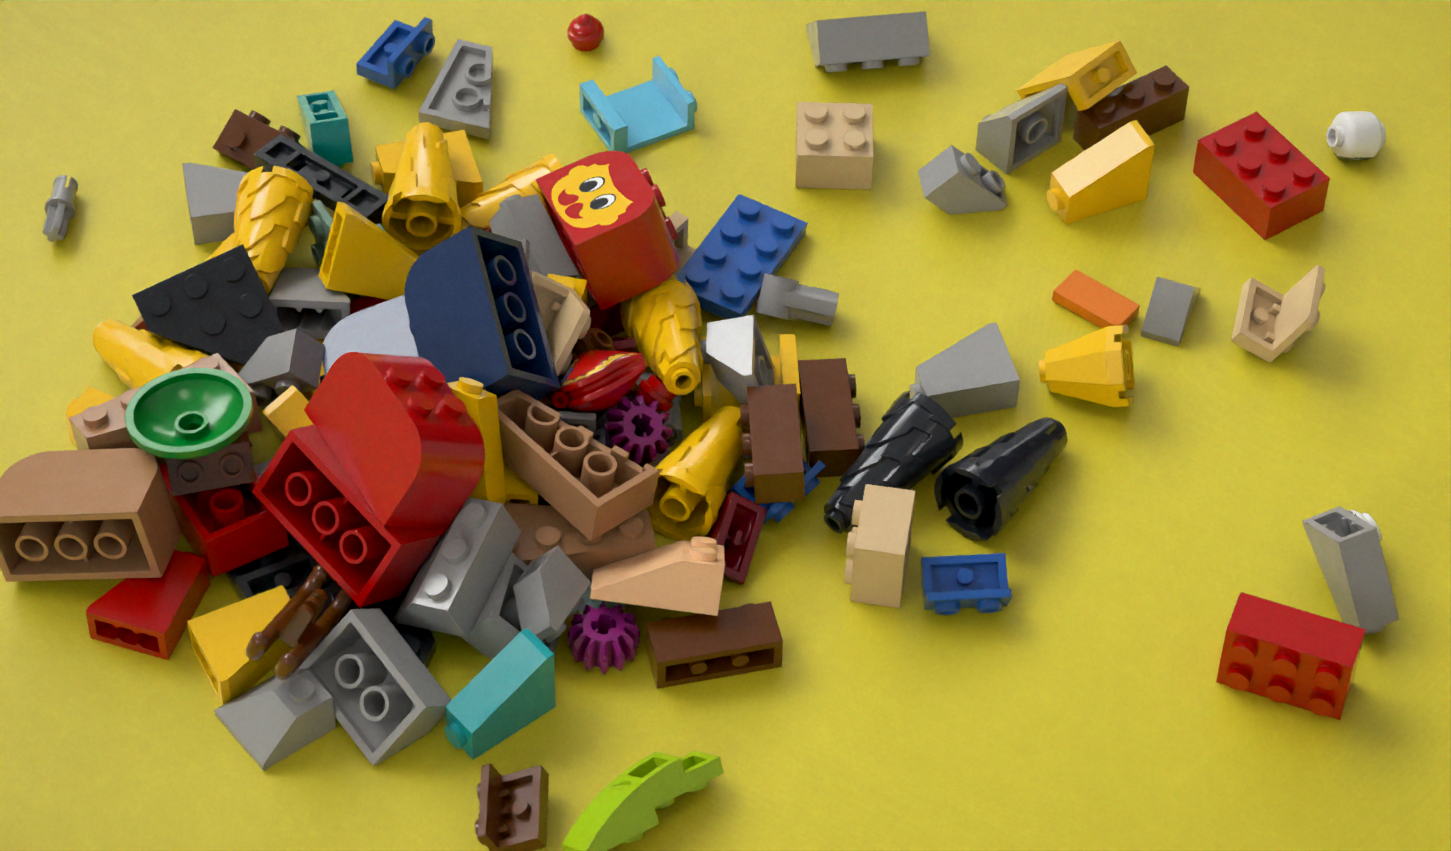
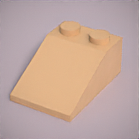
M696 536L692 537L691 541L681 540L593 569L590 599L718 616L725 569L724 546L717 545L715 539Z

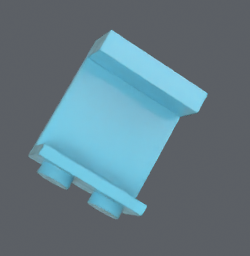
M660 56L653 58L651 81L609 96L604 95L593 79L580 84V112L609 151L628 153L694 129V112L697 111L695 97L691 91L684 89L679 82L675 70L668 68Z

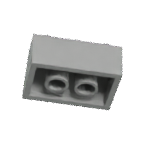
M926 11L816 20L806 24L815 66H825V72L848 71L847 64L860 62L862 69L884 68V60L898 59V66L919 65L920 57L930 56Z
M468 497L418 571L394 618L397 623L465 638L469 637L521 533V530L502 503Z
M380 608L351 609L298 668L309 669L333 696L335 717L372 766L380 764L427 735L446 715L445 706L451 701Z

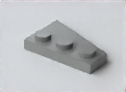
M460 39L456 41L418 112L419 123L429 122L437 125L439 128L452 131L465 130L466 134L490 140L493 47Z

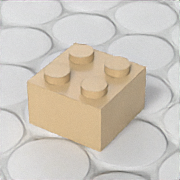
M797 102L795 188L871 190L873 169V104Z
M866 484L863 501H854L852 525H858V527H853L852 532L848 534L846 557H852L853 559L847 558L844 574V583L851 584L850 601L900 608L911 545L916 491Z

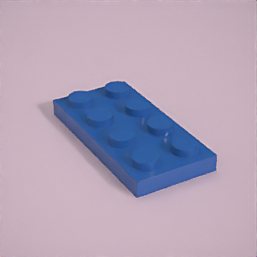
M738 194L677 274V280L686 284L685 281L688 282L694 289L701 309L723 319L746 316L759 298L764 273L777 274L806 234L808 223Z

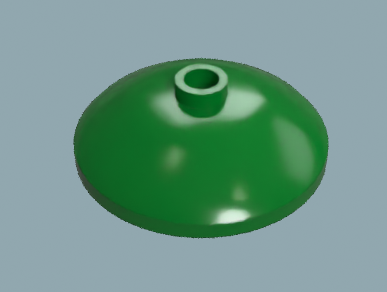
M187 368L161 375L140 388L128 403L125 422L130 438L142 450L167 459H195L218 452L235 441L245 431L251 421L253 403L248 388L236 376L212 368Z

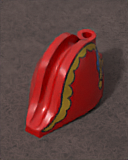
M610 350L588 351L572 361L569 368L558 380L560 389L548 396L552 405L557 408H569L586 412L603 411L617 405L625 397L648 367V363L643 353Z

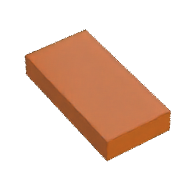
M1076 269L1053 291L1052 297L1054 302L1100 328L1129 325L1139 315L1140 305Z

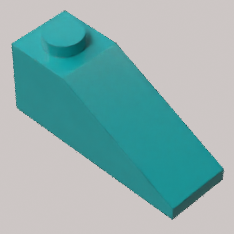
M334 90L297 96L309 150L341 169L345 167L344 163L353 162L348 118Z

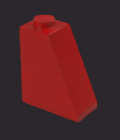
M174 550L162 577L125 578L88 606L86 618L90 638L169 660L188 626L187 621L192 619L210 586L206 558L192 552Z

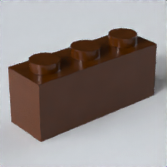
M1167 65L1124 84L1110 92L1089 109L1082 111L1077 109L1073 140L1084 150H1087L1134 120L1138 121L1148 136L1184 120L1189 86Z
M846 358L798 360L800 383L799 411L806 463L811 468L819 461L825 465L816 475L817 478L843 476L861 454L865 446L864 435H857L856 428L861 426V414L859 404H852V398H856L855 374H848Z
M796 383L747 387L748 403L740 404L741 428H750V433H742L744 458L752 457V462L744 463L746 488L754 487L755 504L805 501L804 468Z
M771 601L758 604L749 603L740 607L718 610V616L694 614L677 618H663L646 623V652L657 689L782 667L783 639Z

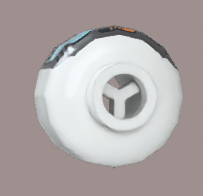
M1368 111L1341 112L1334 118L1327 130L1326 138L1328 145L1339 159L1368 160L1375 157L1384 146L1386 131L1383 123L1374 113Z

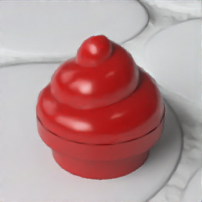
M585 13L571 21L567 29V36L575 49L585 52L592 51L598 48L603 40L604 27L597 18Z
M652 373L647 380L642 379L640 381L637 396L643 395L647 407L653 401H658L659 405L656 412L666 413L674 406L672 400L677 395L669 392L657 375Z

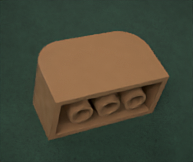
M138 448L46 451L19 460L1 476L0 568L6 582L159 578L163 576L180 539L182 529L158 462L153 454Z

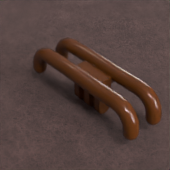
M317 564L300 589L261 632H256L251 637L245 649L246 656L251 660H258L278 638L293 649L281 656L274 669V674L280 680L289 679L340 621L354 600L341 588L327 610L314 623L328 600L327 594L321 588L329 574L320 564Z

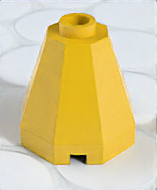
M1128 325L1108 326L1046 351L1045 359L1039 360L1040 382L1047 383L1050 392L1110 407L1133 405L1134 396L1126 397V389L1134 388L1135 385L1131 340H1123L1121 335L1129 332Z

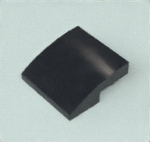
M286 529L288 546L225 573L241 600L283 585L291 599L319 563ZM329 577L321 589L326 588L331 583Z

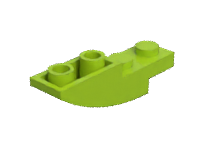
M693 751L681 758L654 752L638 761L617 776L586 807L563 841V851H609V849L621 843H631L641 839L645 831L659 824L655 809H662L672 805L675 802L674 798L685 792L704 789L709 785V780L724 773L720 757Z

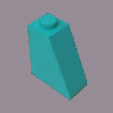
M528 628L522 630L445 706L446 726L444 731L449 742L456 749L462 748L474 760L555 708L554 653Z

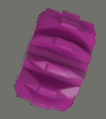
M643 395L637 396L633 403L629 399L623 398L618 403V408H611L607 412L606 417L610 422L605 423L602 427L609 431L613 447L616 445L628 452L630 460L638 465L642 459L648 464L657 460V453L662 454L669 448L665 440L673 435V429L663 425L669 419L670 413L658 415L656 412L659 405L658 401H653L647 407ZM636 426L641 429L639 436L634 433Z
M603 601L597 609L586 604L583 614H574L571 627L567 633V639L574 662H584L587 672L594 667H600L605 675L611 666L622 671L625 661H634L638 644L640 643V631L638 626H636L633 613L624 614L621 604L612 609L608 608Z

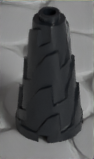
M910 391L903 392L892 403L881 418L883 422L865 444L858 458L840 478V485L824 505V521L830 529L841 534L843 531L852 532L853 527H858V525H852L854 501H863L866 484L910 490L929 474L934 475L963 448L962 433L960 432L954 439L950 430L956 425V422L938 403L919 392L910 399Z
M1044 417L1015 432L999 437L987 446L974 450L958 462L945 468L935 481L934 495L939 511L946 506L951 513V516L946 519L948 524L965 537L974 540L985 541L1001 532L1018 512L1019 505L1039 485L1037 481L1050 469L1053 460L1066 447L1068 438L1064 425L1053 418Z

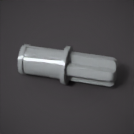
M60 175L55 178L51 198L45 202L46 218L43 234L48 236L47 240L50 242L65 238L69 220L75 215L74 199L78 190V183L71 177L68 188L65 187L68 175Z

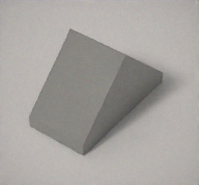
M1157 277L1141 330V336L1179 346L1201 288Z

